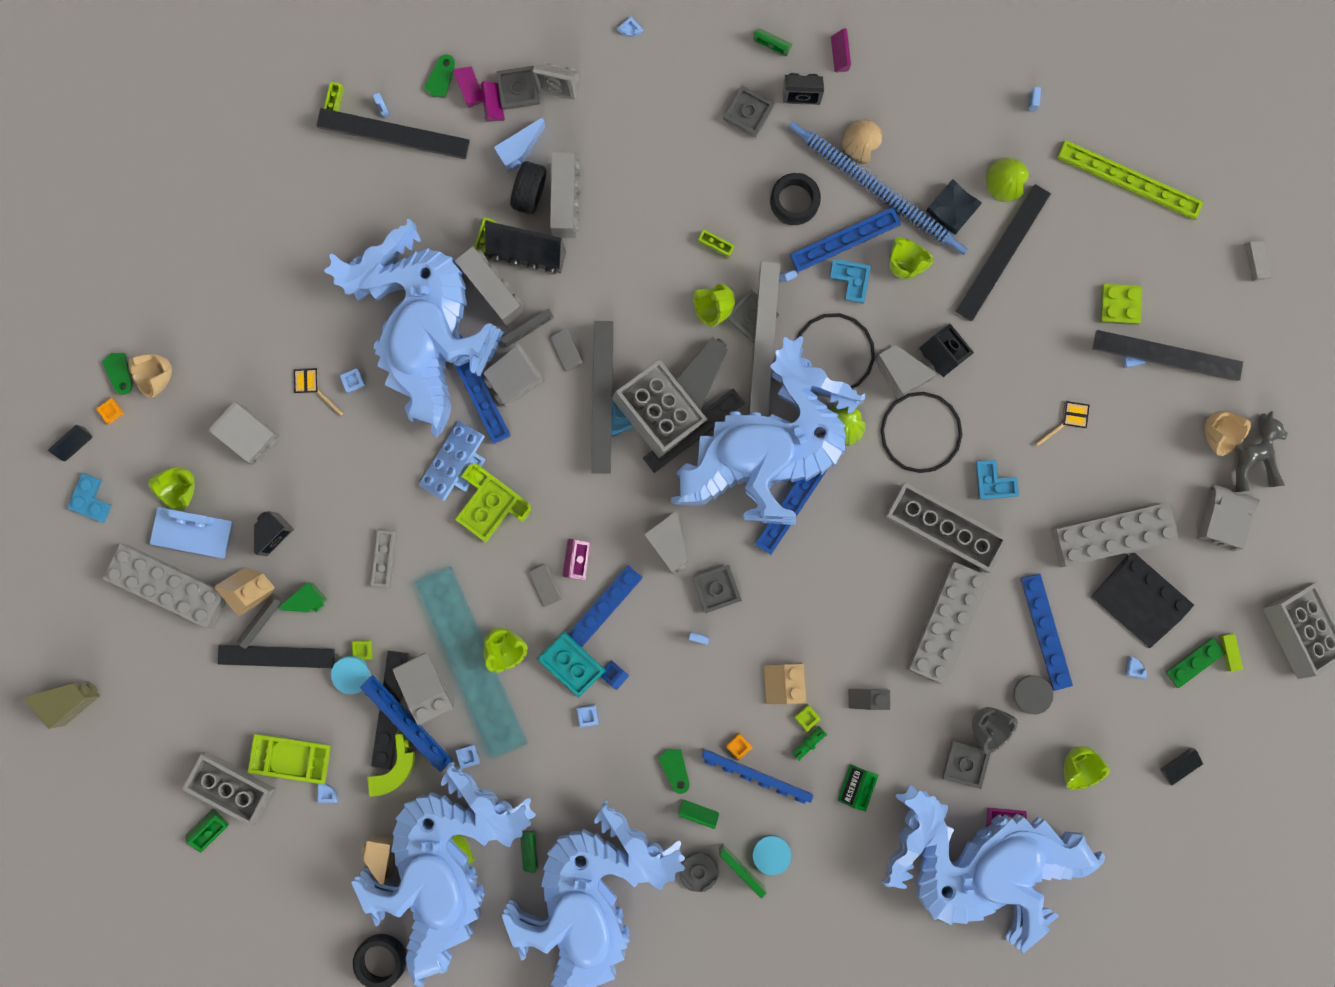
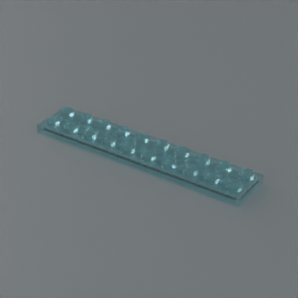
M450 566L416 581L417 588L491 759L527 744L526 737L498 673H495V671L490 672L485 666L483 658L484 640L452 567Z

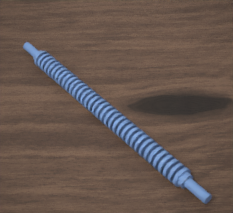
M794 121L789 125L791 130L803 138L805 145H809V148L814 146L813 150L816 151L818 149V154L822 152L821 156H825L826 160L829 159L830 163L833 162L834 166L838 163V169L842 166V172L846 169V175L850 172V178L854 175L853 180L855 181L858 178L856 182L860 183L862 181L860 185L864 186L866 184L864 188L870 187L868 191L874 190L872 194L878 193L876 197L879 198L882 195L880 200L883 201L886 198V204L890 201V207L894 204V210L898 207L896 210L898 213L902 210L901 215L906 213L904 217L910 216L909 221L914 219L913 224L918 222L917 227L922 225L921 230L926 228L925 233L929 230L930 233L928 235L934 234L932 238L935 239L938 236L936 241L939 242L942 239L940 244L950 245L962 255L966 253L968 249L953 239L952 232L946 233L948 229L942 230L944 227L942 225L938 228L940 223L937 222L934 225V219L930 222V216L926 219V213L922 216V210L918 213V207L914 210L915 205L913 204L910 207L911 202L906 204L907 199L902 201L903 196L898 198L899 193L894 195L896 191L890 192L892 188L889 187L886 190L888 185L885 184L882 187V181L878 184V178L874 181V175L870 178V172L866 175V169L862 172L864 169L862 166L859 168L860 165H855V161L850 163L852 159L846 160L848 156L842 157L844 153L838 154L840 150L834 151L836 147L833 146L831 148L832 144L829 143L827 145L828 142L826 140L823 142L824 139L822 137L819 139L820 136L818 134L816 135L815 132L811 131L807 132Z

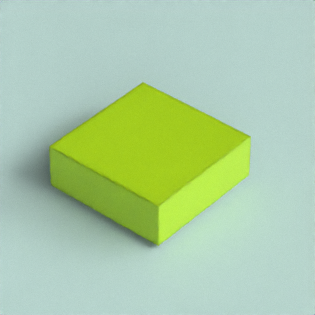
M372 640L352 641V656H357L363 660H373Z
M809 704L794 716L806 732L821 720Z

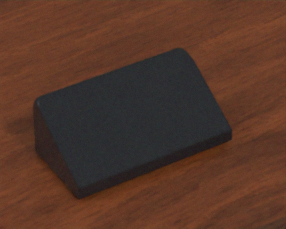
M75 425L52 445L48 451L65 462L90 441L93 436L85 427Z
M1190 748L1162 767L1160 771L1172 786L1202 766L1203 762L1197 750Z

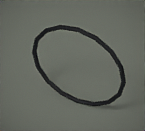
M841 313L823 314L810 320L799 332L797 339L802 336L812 323L826 317H841L853 321L865 332L871 346V361L867 372L857 383L851 385V389L859 386L870 374L875 360L874 342L868 330L855 318Z
M927 392L910 393L893 402L884 414L881 426L882 444L890 459L903 469L917 473L936 471L950 463L959 451L963 435L960 418L953 406L942 397ZM924 395L936 398L950 408L957 420L959 437L956 449L945 462L934 468L919 470L905 466L893 457L886 445L884 429L887 417L896 404L908 397Z

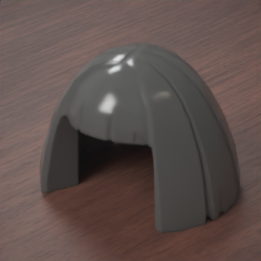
M985 707L978 710L972 722L973 733L978 745L987 754L996 751V749L1005 744V741L1011 738L1017 728L1018 721L1014 716L996 708Z

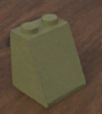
M87 681L72 683L30 695L24 698V700L48 729L68 724L99 698L100 695L97 693V687Z

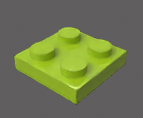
M1103 284L1100 323L1139 325L1141 323L1142 286Z

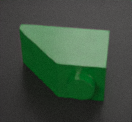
M308 582L278 608L284 611L317 613L325 606L323 603L327 599L313 582Z

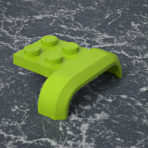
M470 464L461 475L478 490L455 520L485 543L488 542L509 513L521 522H524L531 513L530 503L478 464Z

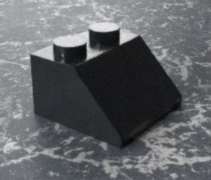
M798 73L785 75L783 103L821 104L824 93L823 76H818L817 74L801 76Z
M951 324L940 330L919 348L923 356L931 362L936 372L942 377H945L974 353Z
M263 512L258 516V521L254 524V553L260 556H268L294 528L279 513Z

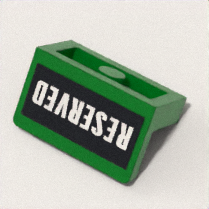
M851 764L838 801L854 809L866 812L879 775Z

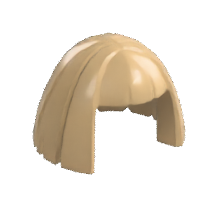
M861 119L850 124L845 130L841 142L844 155H847V158H851V161L856 163H869L871 151L881 145L883 135L881 128L875 122L867 119Z
M147 354L132 357L128 361L129 371L133 374V381L147 398L151 399L161 393L171 379L172 366L165 357Z
M1214 412L1208 417L1204 427L1207 442L1218 456H1225L1229 452L1234 451L1236 445H1241L1244 441L1243 438H1246L1249 433L1251 422L1232 412Z

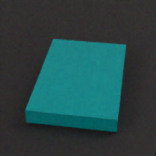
M565 631L537 657V660L578 698L606 671L600 663Z

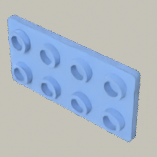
M458 421L421 479L419 486L442 501L446 500L454 485L466 492L471 483L461 477V475L470 464H478L481 467L486 459L475 453L485 436Z
M158 507L150 544L224 559L233 522Z

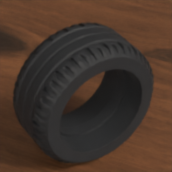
M529 161L521 164L512 189L510 200L512 209L527 214H533L536 211L546 180L547 171L544 166Z
M789 173L782 176L773 186L770 196V205L774 215L788 225H800L810 221L817 213L821 201V193L817 183L811 177L802 173ZM796 185L808 191L811 197V205L807 210L793 213L787 211L781 205L779 195L788 186Z
M376 934L370 936L363 941L354 954V974L365 987H390L399 980L405 971L406 951L399 940L391 935ZM381 946L392 953L395 959V970L391 975L379 977L373 975L367 969L365 953L369 948Z

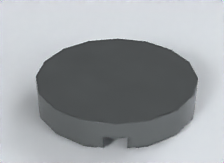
M1027 676L1016 684L1013 698L1020 710L1028 714L1037 715L1045 712L1051 706L1053 690L1045 679L1039 676Z
M702 852L692 853L682 861L681 864L685 869L680 871V879L683 885L690 891L705 892L716 883L718 867L715 860L708 854Z

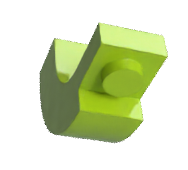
M403 733L395 734L397 761L393 769L388 773L368 777L369 797L392 792L400 787L411 775L416 761V751H408V748L411 747V741Z

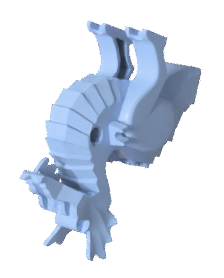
M406 219L407 224L400 226L399 229L392 230L383 244L367 248L362 257L354 258L350 264L348 262L344 263L334 254H330L331 265L324 269V272L334 277L333 283L343 287L346 295L354 293L358 301L364 299L368 294H372L379 301L388 293L405 289V299L392 311L393 314L383 324L381 338L377 339L374 344L375 354L381 356L377 366L389 372L385 382L386 386L411 398L404 407L408 419L414 423L419 420L430 423L431 435L438 437L447 425L451 413V403L449 400L451 396L447 390L448 385L444 380L447 378L443 371L446 369L445 362H453L456 366L470 362V371L481 376L486 363L492 361L501 342L500 338L503 337L505 332L501 331V329H496V326L488 323L483 326L479 333L460 339L458 332L460 319H463L464 306H467L466 286L462 278L464 273L455 264L454 258L446 256L440 251H432L429 248L420 252L415 251L407 259L403 258L396 263L400 253L404 254L405 246L412 251L414 239L417 242H421L420 236L416 231V224L410 219Z
M802 336L795 341L784 337L783 347L775 351L776 361L770 366L773 370L771 377L782 384L778 397L793 405L800 415L799 418L791 423L773 414L770 417H766L756 412L749 413V415H741V412H730V415L725 416V422H715L714 436H700L698 466L686 463L676 472V477L680 478V496L671 497V504L700 506L708 503L711 499L715 500L720 494L723 495L728 487L731 489L736 483L739 485L746 482V495L757 505V508L746 511L743 516L744 520L761 521V523L796 525V514L792 510L783 508L770 493L771 487L780 482H795L802 479L808 481L818 474L822 475L831 466L835 467L841 454H845V424L838 418V414L828 410L827 405L817 400L818 396L831 398V403L839 401L837 409L849 407L848 414H851L859 404L864 402L865 394L860 396L848 384L829 380L825 371L821 368L812 367L811 361L801 357L803 353V348H801L803 343ZM821 433L824 437L817 438L815 435Z
M451 762L447 766V772L441 781V785L448 782L449 794L458 789V798L464 796L470 807L466 809L458 802L453 803L446 795L440 796L433 792L428 795H419L416 799L407 801L404 804L405 808L395 818L397 823L392 834L394 835L391 852L395 854V864L398 866L401 879L400 884L389 881L384 885L379 884L369 868H364V871L360 872L361 876H356L355 880L351 881L365 914H371L375 926H378L380 920L385 918L386 912L396 917H401L409 907L411 908L415 922L411 927L414 930L409 937L410 942L406 948L408 949L406 964L408 973L417 987L425 986V977L437 973L443 974L448 971L453 956L449 948L470 939V935L473 934L470 923L477 920L482 913L480 906L484 901L483 897L486 896L485 890L482 885H478L476 880L478 875L475 868L470 866L467 861L469 857L453 842V836L457 834L468 836L484 846L488 841L497 839L503 845L510 847L515 838L522 837V830L531 825L529 819L536 816V813L530 809V797L526 798L517 807L512 808L507 801H498L494 792L478 788L474 778L469 773L454 767L455 762Z
M909 785L906 793L895 795L910 811L904 820L907 826L899 835L900 849L889 860L888 871H886L887 878L881 880V883L886 887L894 886L906 889L907 886L902 881L913 878V875L906 870L914 868L912 863L921 854L923 856L919 865L921 870L915 880L917 883L916 896L920 898L922 907L928 910L934 920L940 919L950 925L952 923L967 924L970 921H982L985 916L995 913L997 909L1007 904H1013V921L1011 928L1006 933V940L1010 941L1011 945L1016 942L1017 950L1020 949L1022 953H1025L1050 931L1047 926L1059 917L1057 913H1051V909L1043 908L1044 895L1032 888L1035 883L1042 882V879L1051 881V878L1058 880L1062 878L1068 880L1084 878L1104 863L1105 855L1102 851L1093 853L1081 832L1065 831L1061 838H1059L1044 819L1041 820L1037 817L1029 823L1025 817L1016 814L1012 818L1006 815L994 817L989 827L981 828L976 833L977 836L972 842H967L959 859L951 862L949 860V841L954 829L947 826L944 821L948 805L940 804V801L936 800L935 796L929 797L926 791L922 792L919 790L917 792L912 785Z
M608 800L603 802L602 809L597 814L594 823L602 821V833L611 828L610 836L614 837L617 835L625 850L621 847H615L608 840L605 842L597 833L593 834L585 829L583 831H571L568 835L558 836L557 842L548 850L547 855L549 858L543 868L545 873L541 885L544 888L545 902H547L549 916L542 918L521 910L514 900H508L509 903L506 904L508 909H504V913L501 914L512 946L514 948L517 947L521 961L526 958L529 946L548 953L558 944L560 952L551 982L552 987L599 986L614 980V974H616L614 964L625 960L626 953L624 949L628 947L631 934L628 926L623 925L622 918H624L622 909L620 906L617 907L615 903L617 896L601 879L603 876L608 874L619 876L627 880L634 887L638 883L649 882L658 890H662L666 882H673L675 880L676 872L684 871L685 869L680 863L685 860V856L679 850L680 840L665 850L657 842L649 843L644 832L631 829L626 817L620 811H615L614 807L610 808L608 806ZM578 856L585 857V860L579 859Z

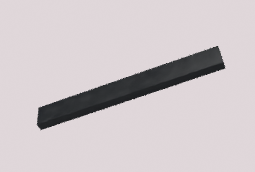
M320 108L316 125L320 129L462 159L467 158L470 140L324 108Z
M1036 184L1032 187L957 308L956 313L971 322L974 320L1050 197V192Z
M1101 330L1095 332L1092 350L1235 381L1241 379L1243 361Z

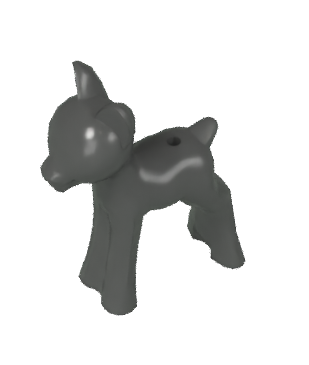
M1273 411L1269 412L1268 415L1262 413L1259 417L1262 435L1261 443L1244 447L1236 445V448L1239 450V465L1236 468L1235 492L1250 491L1247 473L1256 461L1264 462L1269 487L1285 486L1277 467L1273 441L1276 439L1285 440L1288 433L1284 430L1283 424L1273 418Z

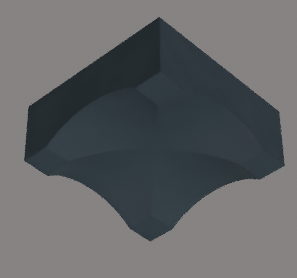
M952 179L928 207L926 212L956 235L982 202L966 192Z

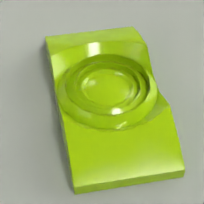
M254 734L248 773L324 785L326 783L332 745L289 739L281 736Z

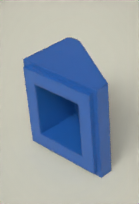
M612 660L605 667L606 671L601 675L616 690L629 677V674Z

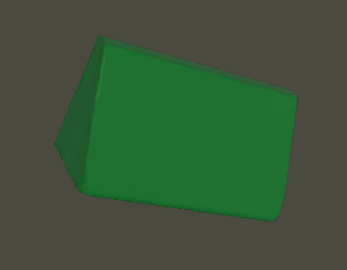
M758 29L754 33L755 42L784 56L788 55L792 47L791 43L762 29Z
M687 800L682 801L678 812L679 817L712 829L716 828L719 817L717 811Z
M212 809L186 834V843L201 853L229 824L216 810Z
M522 831L523 835L520 839L523 870L535 873L538 869L535 831Z

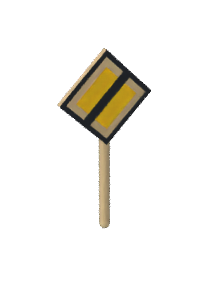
M318 368L294 369V394L316 392L339 415H343V412L318 390Z
M1066 401L1063 423L1040 439L1036 446L1042 444L1064 426L1087 429L1090 405Z

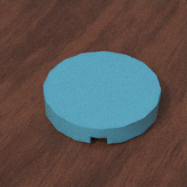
M349 655L339 659L331 670L333 685L345 694L361 692L362 689L360 687L370 677L371 673L366 665L367 663L357 656Z
M774 835L758 840L752 854L754 864L758 870L772 876L785 871L791 862L792 856L787 842L781 837Z

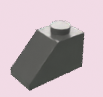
M848 689L849 709L890 710V690Z

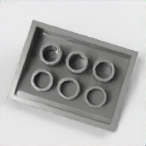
M660 360L618 389L611 398L658 458L674 448L708 420Z
M1316 583L1299 589L1263 608L1297 679L1317 676L1335 663V621Z

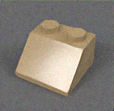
M243 568L214 587L238 617L266 600L275 589L263 573L248 568Z
M803 663L763 665L766 704L807 703Z
M374 835L367 843H364L362 855H364L365 864L378 883L384 885L392 875L395 854L391 850L394 838Z

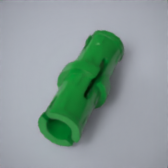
M820 726L807 738L804 737V741L791 751L794 756L801 751L796 757L798 761H801L811 749L814 750L816 748L815 745L827 736L825 731L817 736L823 730Z

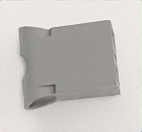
M1211 484L1208 490V505L1197 539L1230 551L1244 549L1253 517L1252 514L1258 507L1260 499L1245 494L1237 495L1227 488Z

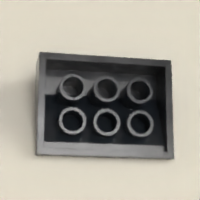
M489 221L485 223V250L490 260L495 262H501V260L508 261V264L513 266H519V264L527 265L526 268L531 270H538L540 268L544 269L546 273L553 275L556 272H562L566 255L562 238Z
M1136 553L1127 554L1091 596L1148 648H1151L1178 624L1194 606L1191 601Z

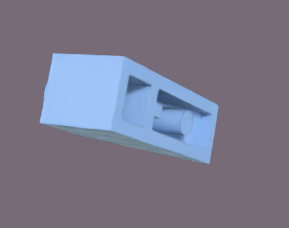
M540 118L494 147L507 171L518 169L521 163L525 161L546 127L543 118Z

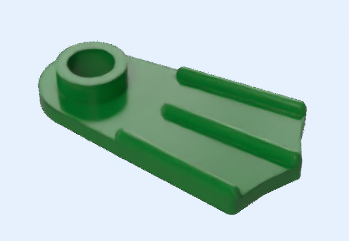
M445 54L439 58L424 86V89L433 97H446L455 67V60L451 55ZM446 61H449L450 65L447 67L444 66V63Z
M111 353L102 363L115 391L120 395H127L132 390V382L125 353ZM126 384V388L122 390V385Z
M667 749L658 759L673 790L678 794H683L688 791L690 784L681 749ZM679 781L684 782L685 785L683 788L677 787V783Z

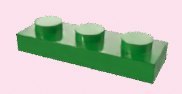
M1210 638L1165 673L1176 688H1180L1225 653L1215 639Z

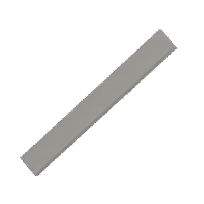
M760 262L748 415L749 413L756 412L761 413V416H768L772 375L770 366L773 362L780 263Z

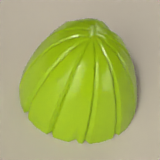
M1012 157L1001 158L989 167L986 173V186H988L989 193L996 200L1003 202L1016 200L1023 195V185L1028 180L1029 171L1021 160Z
M896 237L890 251L889 266L891 272L900 279L914 278L927 270L934 262L932 254L921 245L916 244V242L910 239L906 240L904 237Z
M717 284L714 289H698L693 294L695 313L706 326L713 327L722 323L734 309V293L725 284Z
M838 403L834 404L828 410L838 414V418L845 424V446L856 444L863 437L866 430V422L862 421V413L856 408L851 414H848L849 407L838 410Z
M172 467L157 473L148 481L149 488L152 489L153 494L159 497L158 499L162 500V503L166 506L169 505L171 509L183 511L190 504L195 489V478L187 468Z
M504 627L491 629L484 639L483 658L485 666L490 672L507 671V669L515 667V664L521 663L527 655L528 647L517 634Z
M1077 746L1068 752L1064 761L1065 784L1070 790L1086 789L1088 786L1092 787L1098 784L1099 781H1103L1110 774V768L1094 750L1085 746Z

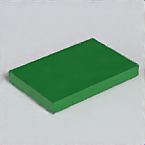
M723 844L719 848L720 857L760 898H763L767 894L765 886Z

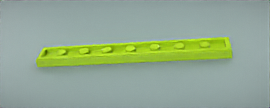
M1067 140L1063 142L1056 159L1192 220L1197 219L1204 203L1197 198Z

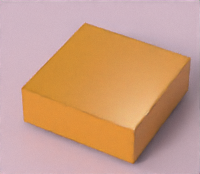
M110 398L96 408L108 425L125 414L114 398Z
M740 733L725 746L738 761L753 748Z

